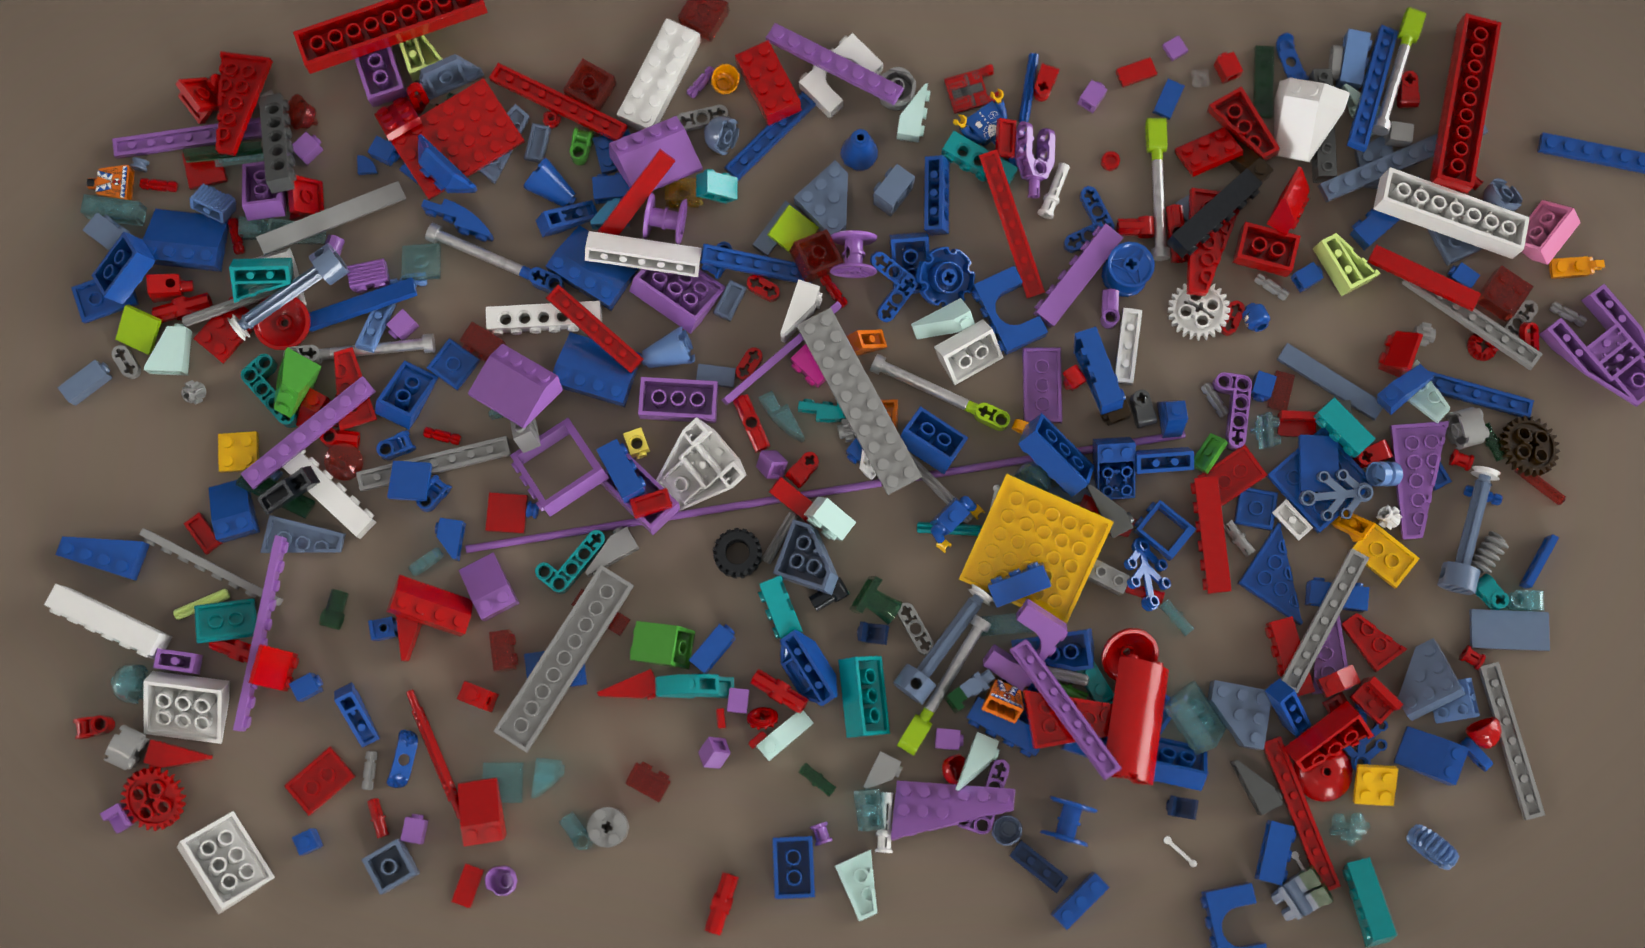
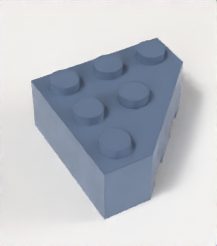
M836 160L794 196V204L811 222L819 227L818 229L832 243V234L846 231L848 173Z
M793 519L773 574L776 576L781 575L783 580L832 595L838 575L819 531L810 524Z
M1434 638L1415 647L1398 699L1404 704L1402 708L1411 721L1466 695Z
M1217 680L1210 681L1207 701L1216 711L1227 730L1235 738L1239 747L1264 750L1271 702L1265 690Z

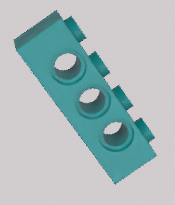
M953 131L942 148L941 155L949 160L950 163L958 164L963 171H970L975 174V177L980 181H987L982 165L978 166L974 161L980 160L979 155L990 151ZM965 151L967 155L960 156L958 152ZM1000 157L1010 185L1017 173L1018 167Z

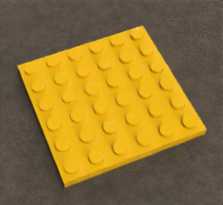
M1006 473L959 580L970 585L974 584L990 593L988 583H991L992 578L997 576L1004 578L1009 576V572L1019 568L1022 571L1027 569V565L1038 561L1039 564L1043 562L1052 587L1011 603L1021 607L1028 598L1067 624L1114 521Z

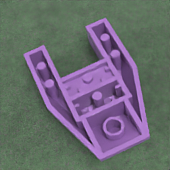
M1603 284L1581 300L1606 329L1603 334L1588 346L1580 340L1562 317L1548 326L1539 335L1553 351L1580 372L1637 407L1645 401V333L1640 324L1608 287Z

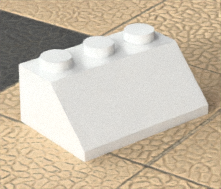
M983 319L934 346L942 366L954 385L1004 358L993 329Z

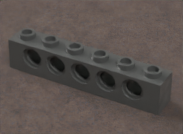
M1313 69L1309 74V81L1333 86L1332 69ZM1335 125L1312 157L1313 183H1323L1337 177Z
M281 93L259 97L266 183L272 194L295 189L294 181L297 179L293 169L295 161L291 155L294 149L290 138H292V132L289 127L291 119L287 113L290 110L287 99H283Z

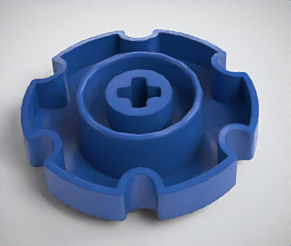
M938 247L927 252V260L920 261L916 271V283L922 285L921 290H919L921 296L933 306H938L941 303L942 307L960 298L965 301L964 294L971 293L975 281L974 271L969 270L971 261L968 256L959 249H952L950 252L949 247Z

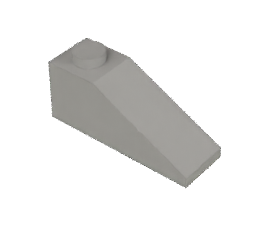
M621 526L613 531V535L608 538L585 573L588 577L595 575L600 565L607 568L640 549L628 527L623 528Z

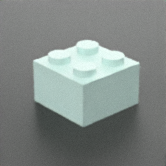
M818 496L804 513L808 518L806 521L813 527L821 528V534L829 540L835 541L837 539L842 541L856 524L850 516L825 497Z

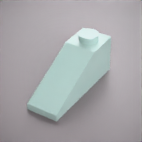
M960 298L912 323L911 326L916 339L958 333L975 323L971 310Z
M804 711L801 714L795 713L757 745V748L768 761H771L814 722Z
M979 732L976 733L956 790L960 791L990 765L992 759L996 761L1000 749H997L998 740Z

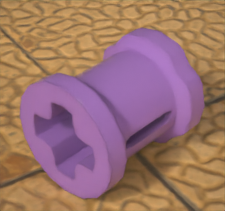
M827 822L810 826L815 835V846L833 841L828 834Z

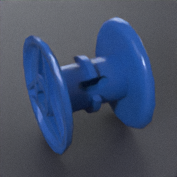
M1125 242L1116 246L1102 267V280L1106 288L1119 290V296L1121 297L1137 295L1143 290L1154 272L1155 261L1152 253L1138 242Z
M1050 796L1052 801L1063 804L1060 817H1057L1059 821L1056 832L1041 830L1040 833L1065 842L1088 847L1086 842L1075 839L1078 826H1081L1079 820L1082 810L1090 813H1096L1098 810L1070 800Z

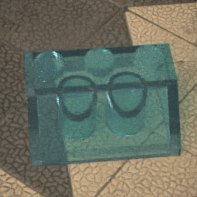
M1194 680L1173 695L1164 708L1168 716L1177 725L1178 731L1187 740L1189 747L1194 750L1196 755H1199L1217 747L1226 730V726Z

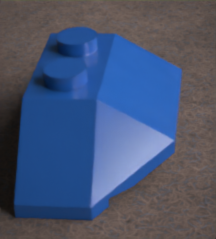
M422 134L418 136L420 172L427 178L430 176L435 181L433 184L440 191L443 189L447 193H475L477 191L476 185Z
M796 629L780 640L781 665L798 693L820 706H824L838 696L836 674L817 643Z

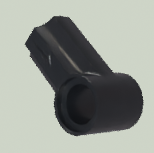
M839 577L832 595L818 591L811 595L809 599L818 612L831 603L844 599L850 593L841 577Z

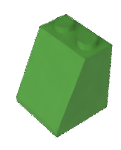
M287 347L277 375L274 409L291 418L300 408L309 389L314 390L321 366Z
M636 621V626L633 630V644L630 648V660L689 669V659L692 655L695 631L676 625Z

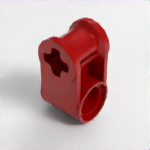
M1044 63L1041 64L1033 91V96L1037 101L1043 102L1049 98L1052 87L1056 82L1059 68Z
M1406 71L1402 75L1397 91V107L1418 108L1420 104L1418 75L1413 71Z
M1386 439L1367 447L1353 460L1361 468H1366L1372 462H1383L1394 456Z
M806 452L787 471L785 477L800 489L818 468V456L813 452ZM814 458V464L807 465L806 459Z
M97 715L73 719V723H76L77 731L75 739H86L96 735L107 734L115 728V721L110 716ZM102 720L105 721V727L103 729H101L100 723Z

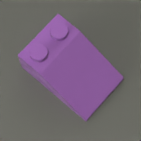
M494 552L459 570L481 620L487 621L520 604Z

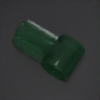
M336 589L331 590L327 606L321 613L319 625L336 630L341 629L344 622L343 612L349 593Z

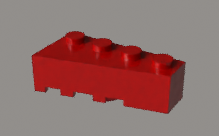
M1346 701L1295 740L1291 741L1284 749L1304 773L1325 762L1326 757L1330 755L1337 756L1342 753V749L1350 745L1354 747L1360 744L1359 740L1365 737L1370 739L1374 735L1357 710Z

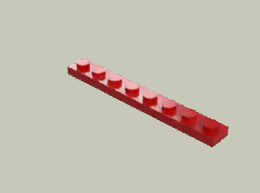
M500 63L496 65L489 77L491 82L611 140L621 139L628 128L627 124Z
M996 149L981 154L979 158L1017 271L1023 281L1022 285L1028 299L1043 294L1045 290L998 151Z
M1281 736L1265 741V755L1309 865L1312 864L1329 891L1341 887L1289 755L1284 749L1285 745Z

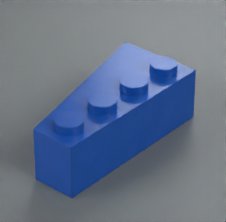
M1097 327L1075 333L1074 354L1083 375L1087 379L1086 382L1101 415L1123 408V402L1126 399L1123 389L1119 388L1118 378L1113 372Z
M62 536L55 555L136 581L150 544L143 541Z

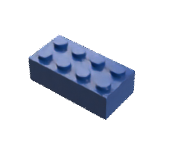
M1042 413L1025 426L1018 445L1023 452L1033 458L1036 465L1041 466L1047 472L1049 478L1055 480L1060 485V488L1065 493L1073 497L1089 484L1095 466Z

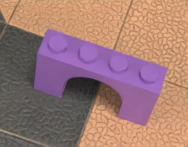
M1028 598L1016 613L1017 621L1033 630L1039 636L1041 642L1036 652L1044 662L1048 656L1051 657L1054 654L1057 643L1059 641L1062 642L1067 636L1066 623ZM993 644L983 658V666L1021 691L1025 686L1029 687L1032 681L1014 656Z

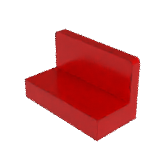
M1281 410L1277 414V436L1298 437L1299 435H1314L1316 433V419L1313 416L1317 412Z

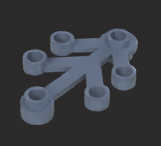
M1339 469L1336 471V478L1340 481H1345L1353 488L1345 490L1330 477L1327 471H1320L1317 474V480L1321 483H1326L1334 491L1314 493L1311 490H1304L1299 495V501L1302 505L1311 506L1316 501L1335 499L1328 509L1320 513L1322 520L1331 521L1334 513L1346 498L1354 497L1347 508H1341L1339 511L1342 519H1350L1353 511L1361 502H1367L1372 498V486L1368 483H1358L1349 475L1347 470ZM1341 471L1345 473L1344 478L1340 477ZM1322 473H1324V474L1326 475V479H1325V480H1322V479H1321V474H1322ZM1361 489L1365 490L1364 496L1360 494ZM1306 494L1309 496L1307 502L1304 501V495ZM1345 510L1348 511V516H1347V517H1345V516L1343 515V512H1344ZM1326 512H1329L1330 514L1328 519H1326L1324 516Z

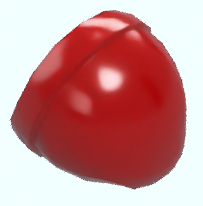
M1496 717L1478 720L1466 728V733L1478 746L1490 749L1498 743L1501 737L1500 721Z

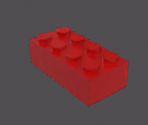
M769 40L735 55L736 65L768 126L802 111L801 101Z

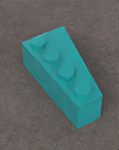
M1370 857L1346 863L1342 873L1345 881L1348 882L1349 894L1355 907L1366 948L1390 942L1397 936V932Z

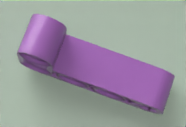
M1225 372L1220 373L1213 380L1212 386L1218 393L1230 394L1225 439L1228 442L1226 447L1231 451H1235L1246 442L1252 381L1246 375ZM1218 380H1225L1226 387L1221 386ZM1243 382L1245 389H1240L1237 383ZM1235 401H1242L1243 408L1236 406ZM1234 418L1241 421V426L1238 427L1234 424ZM1235 436L1236 441L1239 442L1238 444H1235V441L1232 440Z
M999 759L992 762L984 787H989V784L994 781L999 785V788H1004L1010 769L1007 761ZM1000 763L1005 768L998 776L1002 777V781L997 778H991L992 775H997L998 770L995 769V766L1000 765ZM995 815L977 818V820L973 821L969 820L966 824L962 825L959 823L957 826L978 834H987L992 827ZM981 819L987 823V828L984 831H980L977 828V822Z

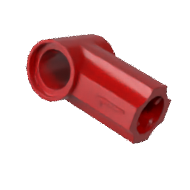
M1140 216L1135 219H1117V233L1121 236H1138L1144 239L1152 238L1155 236L1154 217Z
M1077 364L1062 373L1064 375V383L1062 385L1066 390L1074 391L1087 381Z
M330 428L320 436V440L329 448L358 449L360 445V432L345 430L339 432V430ZM328 434H334L332 441L327 442L325 440Z

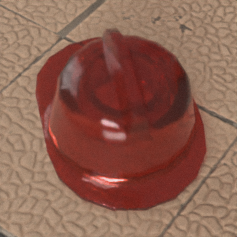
M295 94L289 101L290 110L287 113L290 116L293 128L295 130L299 128L310 129L312 125H318L316 109L307 103L301 95Z

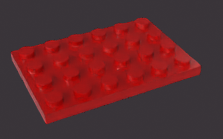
M484 78L419 117L422 121L421 124L390 141L428 200L433 199L445 190L440 191L433 184L435 181L430 176L427 178L420 172L421 167L418 163V136L420 134L466 177H469L525 142Z

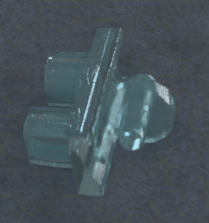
M1272 412L1257 415L1255 428L1250 429L1251 434H1256V440L1259 441V449L1264 450L1281 444V436L1274 434L1273 429L1279 427L1280 419L1273 416Z
M1362 813L1352 814L1350 816L1351 823L1345 822L1344 814H1334L1332 826L1329 829L1330 835H1340L1341 841L1347 840L1349 846H1354L1355 840H1361V834H1366L1367 829H1370V824L1365 822Z

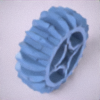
M1415 824L1406 836L1407 842L1413 849L1439 868L1450 870L1457 863L1459 858L1457 850L1444 840L1443 837L1426 826Z

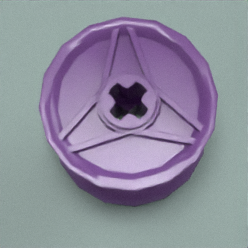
M651 193L648 197L644 215L643 239L649 237L652 226L662 227L663 230H666V228L676 230L675 241L676 244L680 245L686 223L687 199L682 200L678 212L669 210V207H665V209L655 208V195Z
M848 230L831 235V240L834 243L844 246V251L842 252L844 263L832 267L830 270L831 274L844 278H864L877 274L875 267L863 264V258L865 257L863 246L872 244L877 240V236L874 233Z

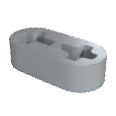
M1332 45L1330 50L1328 69H1332L1333 80H1338L1341 72L1343 46Z
M123 345L114 347L111 355L121 373L129 379L138 378L141 374V367L132 352ZM120 351L125 352L123 356L126 360H123L122 358L118 357L120 355ZM128 364L134 368V373L131 374L128 372Z

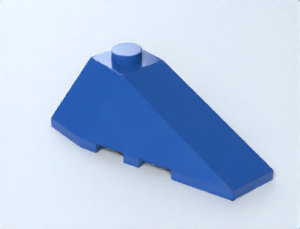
M1092 629L1069 631L1065 639L1057 643L1054 654L1045 659V665L1070 671L1093 669L1094 642ZM1039 636L1011 640L1013 648L1027 639L1035 651H1037L1041 642Z

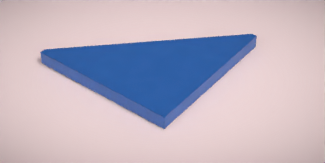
M1278 522L1237 584L1286 617L1293 616L1294 622L1302 625L1303 620L1301 619L1292 571L1288 562L1285 540L1281 531L1282 527Z

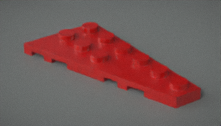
M1191 188L1189 191V219L1221 191ZM1238 209L1234 212L1236 215L1229 222L1226 220L1222 222L1223 227L1218 232L1214 233L1212 231L1209 234L1211 237L1203 245L1199 243L1197 245L1198 249L1191 256L1188 254L1187 294L1206 296L1208 294L1215 271L1231 235L1236 217L1239 214Z
M1023 690L1033 749L1076 742L1040 692ZM1070 697L1098 737H1107L1113 704Z

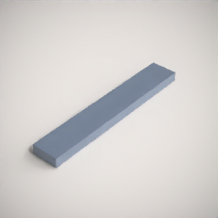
M1289 343L1285 345L1276 359L1342 401L1351 400V407L1372 420H1376L1383 408L1377 403V398Z

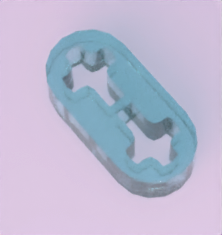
M437 547L412 563L408 569L413 576H417L440 561L444 554Z

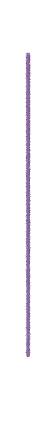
M1183 431L1181 437L1162 438V434L1134 438L1133 440L1136 442V446L1182 439L1185 438V431ZM1093 445L1077 447L1082 454L1093 453ZM1030 455L948 468L945 474L938 470L929 472L935 478L1032 463L1034 460ZM878 479L803 491L801 493L807 498L882 487V484ZM772 496L678 511L670 520L781 502ZM634 518L466 545L465 548L466 553L589 534L593 530H600L602 532L614 530L621 526L625 528L642 524Z

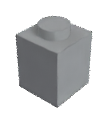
M1392 121L1389 134L1383 136L1385 138V145L1403 148L1409 146L1413 142L1414 124Z

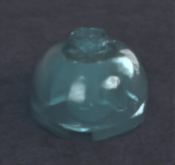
M1035 462L1023 464L1014 474V477L1047 492L1051 489L1052 479Z
M127 664L119 668L111 679L114 695L120 701L126 703H140L138 702L139 699H144V680L146 679L145 672H148L147 668L144 665Z

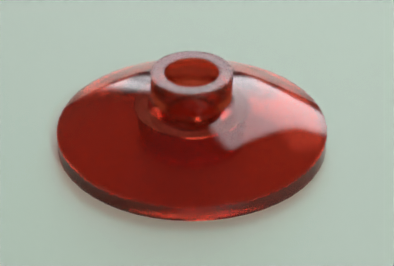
M338 443L330 447L326 452L324 465L334 478L343 481L351 480L357 476L356 472L362 470L363 457L355 446L348 443ZM339 461H344L346 465L340 466Z

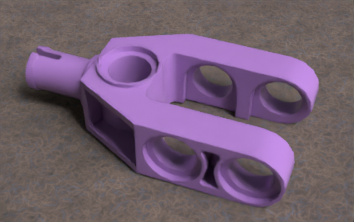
M1022 121L1016 129L1015 159L1021 178L1029 182L1028 197L1035 199L1040 197V182L1048 178L1055 163V132L1048 128H1042L1037 136V159H1035L1032 154L1033 126L1031 123Z

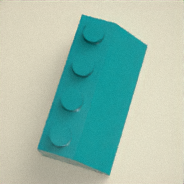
M882 656L839 659L846 737L854 738L890 734Z

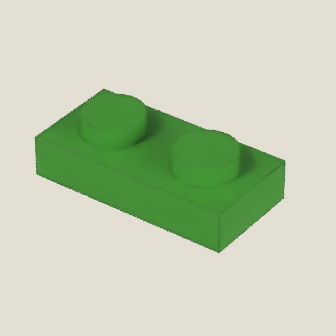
M1210 433L1194 457V468L1208 474L1227 446V440Z

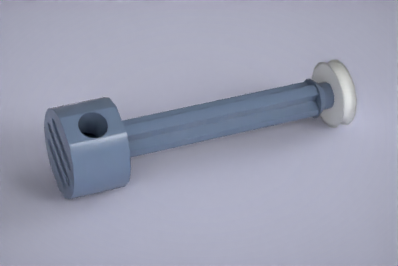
M326 243L308 256L313 267L291 281V284L284 286L249 312L242 315L240 320L232 314V319H227L233 330L246 341L245 338L247 336L250 338V334L247 331L248 328L253 329L255 325L322 278L329 285H332L347 275L350 271L336 250L329 243Z
M1472 466L1474 471L1470 473L1478 477V479L1474 481L1475 485L1455 562H1443L1437 584L1445 590L1459 594L1473 595L1476 592L1481 571L1471 566L1490 487L1492 486L1490 481L1500 480L1498 475L1501 472L1485 466Z
M971 584L972 588L968 589L973 597L968 598L917 669L906 664L893 681V684L899 690L921 705L924 704L936 687V684L929 677L967 628L973 617L982 609V603L991 606L990 602L994 601L985 590L974 584ZM911 680L918 682V689L911 687Z

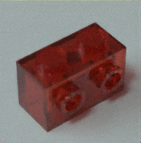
M509 629L489 632L493 671L498 673L517 670L518 655L514 652V645H516L515 634H512V631Z

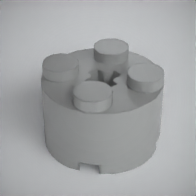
M893 67L881 76L902 86L903 92L895 105L880 98L879 100L881 105L890 110H905L915 97L916 81L907 69Z
M1469 407L1450 412L1446 415L1445 419L1448 418L1449 421L1446 435L1451 444L1458 446L1456 449L1460 450L1482 444L1485 438L1489 437V429L1485 426L1483 411L1480 408Z
M122 725L119 728L122 732L119 735L115 734L105 752L108 757L104 758V761L127 771L138 765L141 759L138 755L141 749L145 750L150 739L146 738L145 734Z
M604 807L596 810L588 820L587 831L589 838L600 847L617 846L628 835L629 822L627 817L621 810L614 807ZM610 822L613 830H609L607 833L604 824Z

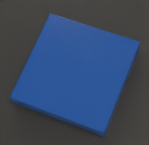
M449 338L426 368L458 391L479 364L480 359Z
M393 461L387 494L388 499L427 501L432 464L427 462Z
M1249 488L1238 495L1234 523L1272 531L1275 518L1272 512L1276 509L1278 493Z

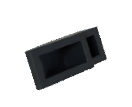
M311 466L302 467L288 478L279 481L259 496L257 500L266 515L316 486L320 483V480Z

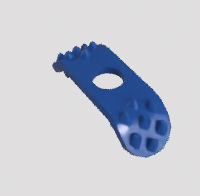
M1288 32L1283 33L1276 41V50L1287 78L1309 81V76L1303 70L1295 50L1293 35ZM1286 59H1294L1295 66H1288Z
M404 729L398 734V743L391 771L387 778V785L393 788L404 787L411 774L418 737L410 730ZM402 754H407L409 757V762L406 765H400L398 762L399 756Z

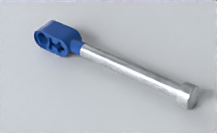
M431 223L427 229L425 240L434 244L439 241L530 280L532 286L539 290L550 293L553 290L550 288L553 282H559L560 286L565 289L562 279L556 274L539 267L530 269L442 231V226ZM539 275H540L543 280H541V279H539V278H538L537 280H535L534 278H535V277H539Z

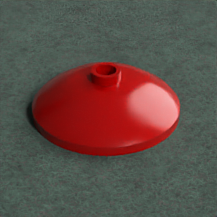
M295 297L255 325L253 329L257 338L265 346L275 350H285L287 347L298 346L306 338L310 329V314L305 304ZM287 320L288 325L284 327L283 321Z
M1128 628L1121 630L1111 636L1104 645L1101 654L1102 666L1107 675L1116 681L1120 657H1127L1128 654L1138 656V659L1149 662L1158 661V645L1155 639L1142 629Z
M1343 750L1337 756L1330 755L1326 757L1325 762L1304 773L1295 762L1293 766L1304 795L1315 801L1328 802L1340 798L1349 789L1352 782L1353 770L1351 762ZM1325 768L1329 769V775L1327 776L1324 774Z

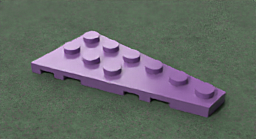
M1441 421L1438 424L1436 422L1390 426L1393 462H1397L1403 469L1402 481L1396 486L1398 509L1400 510L1399 514L1402 516L1400 521L1401 540L1423 538L1449 421Z
M897 781L891 840L957 825L969 820H977V818L989 815L993 816L1013 811L1015 789L965 785L958 791L956 790L957 785Z

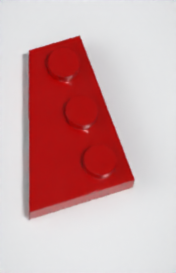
M1354 613L1341 623L1343 630L1374 672L1379 671L1407 650V648L1399 645L1392 637L1384 634L1358 613Z

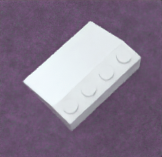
M152 671L144 680V734L221 744L230 699V681Z
M234 811L181 840L177 846L218 914L237 904L275 878Z

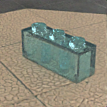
M86 194L83 195L80 213L88 219H92L96 213H99L102 216L108 215L116 223L144 226L147 208L140 201Z

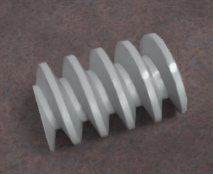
M1493 531L1488 532L1489 536L1484 538L1485 542H1481L1480 548H1477L1476 554H1473L1471 566L1479 569L1481 573H1491L1492 571L1488 566L1495 567L1496 564L1493 560L1500 561L1497 553L1504 555V551L1501 548H1509L1504 538Z

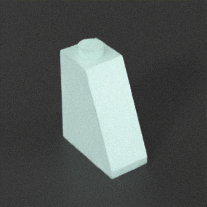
M184 324L167 326L144 365V370L149 374L188 376L192 331L185 327Z

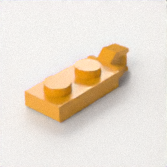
M1588 256L1554 258L1549 262L1551 279L1586 277L1594 274V270L1605 268L1604 260L1593 261V257Z

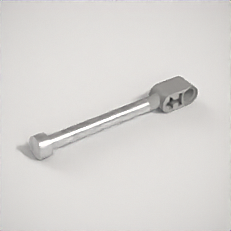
M433 333L423 334L421 339L378 343L374 353L357 349L355 345L322 349L317 348L315 345L288 347L318 365L323 360L334 359V352L353 347L356 357L424 350L425 353L436 351Z

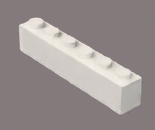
M589 231L585 246V261L698 277L702 248Z
M305 449L283 466L290 475L302 467L311 466L320 483L308 490V492L356 537L361 539L376 524V521L373 519L375 515L367 508L363 510L359 506L361 502L355 496L349 497L345 493L347 489L341 483L335 484L331 480L333 476L326 469L324 471L319 469L318 466L320 464L312 456L308 458L305 455Z

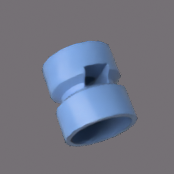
M1376 461L1368 465L1365 474L1368 483L1372 486H1397L1402 481L1403 469L1397 462Z

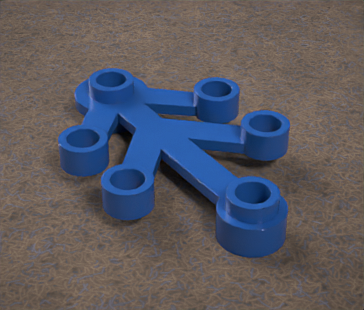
M1138 537L1131 545L1133 553L1124 561V567L1127 570H1133L1137 567V559H1140L1139 567L1133 576L1127 580L1129 588L1135 589L1141 585L1140 579L1143 576L1146 596L1142 599L1141 604L1144 610L1150 612L1157 609L1159 605V599L1153 592L1151 578L1158 584L1161 590L1170 588L1171 581L1167 577L1162 578L1148 564L1149 559L1154 564L1155 569L1162 572L1168 567L1166 560H1159L1150 551L1149 543L1144 538Z
M1355 703L1358 713L1367 724V714ZM1385 720L1382 722L1384 724L1383 729H1380L1375 722L1374 727L1371 729L1374 737L1370 739L1365 737L1359 740L1360 744L1357 745V752L1351 746L1343 749L1350 756L1351 766L1354 771H1356L1359 759L1363 761V764L1371 765V759L1380 751L1386 750L1387 742L1383 739H1378L1374 742V747L1366 753V745L1381 731L1387 730L1388 723ZM1380 741L1383 743L1382 749L1378 747Z

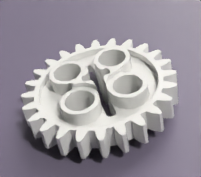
M1184 283L1183 290L1177 288V294H1172L1173 300H1169L1171 307L1168 308V313H1172L1169 315V320H1173L1171 326H1177L1176 332L1182 330L1183 337L1190 334V340H1192L1193 336H1197L1198 341L1201 336H1204L1207 340L1208 334L1215 337V330L1220 333L1222 330L1221 326L1226 327L1224 320H1229V315L1227 314L1230 313V308L1227 307L1229 301L1225 300L1227 295H1220L1222 289L1215 290V284H1213L1206 296H1199L1200 300L1194 301L1191 299L1193 295L1187 294V285ZM1210 304H1213V305H1215L1217 308L1214 309V310H1211V309H1209L1207 306L1210 305ZM1189 311L1191 314L1189 316H1183L1181 312ZM1205 320L1207 324L1200 325L1198 324V321Z

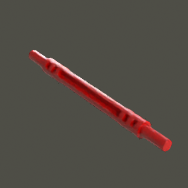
M407 691L406 695L413 709L411 712L448 802L451 801L456 816L460 819L458 792L424 709L420 707L414 691Z

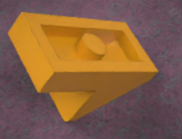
M1345 510V511L1343 512V515H1344L1345 517L1348 516V511H1347V510ZM1353 513L1350 519H1342L1339 515L1332 522L1334 528L1349 534L1355 543L1364 540L1374 528L1375 523Z

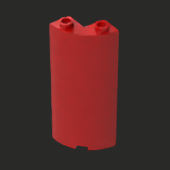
M1128 654L1127 657H1120L1106 745V748L1122 769L1111 777L1129 779L1134 784L1153 785L1169 670L1163 667L1161 662H1149L1138 659L1139 657L1136 655Z

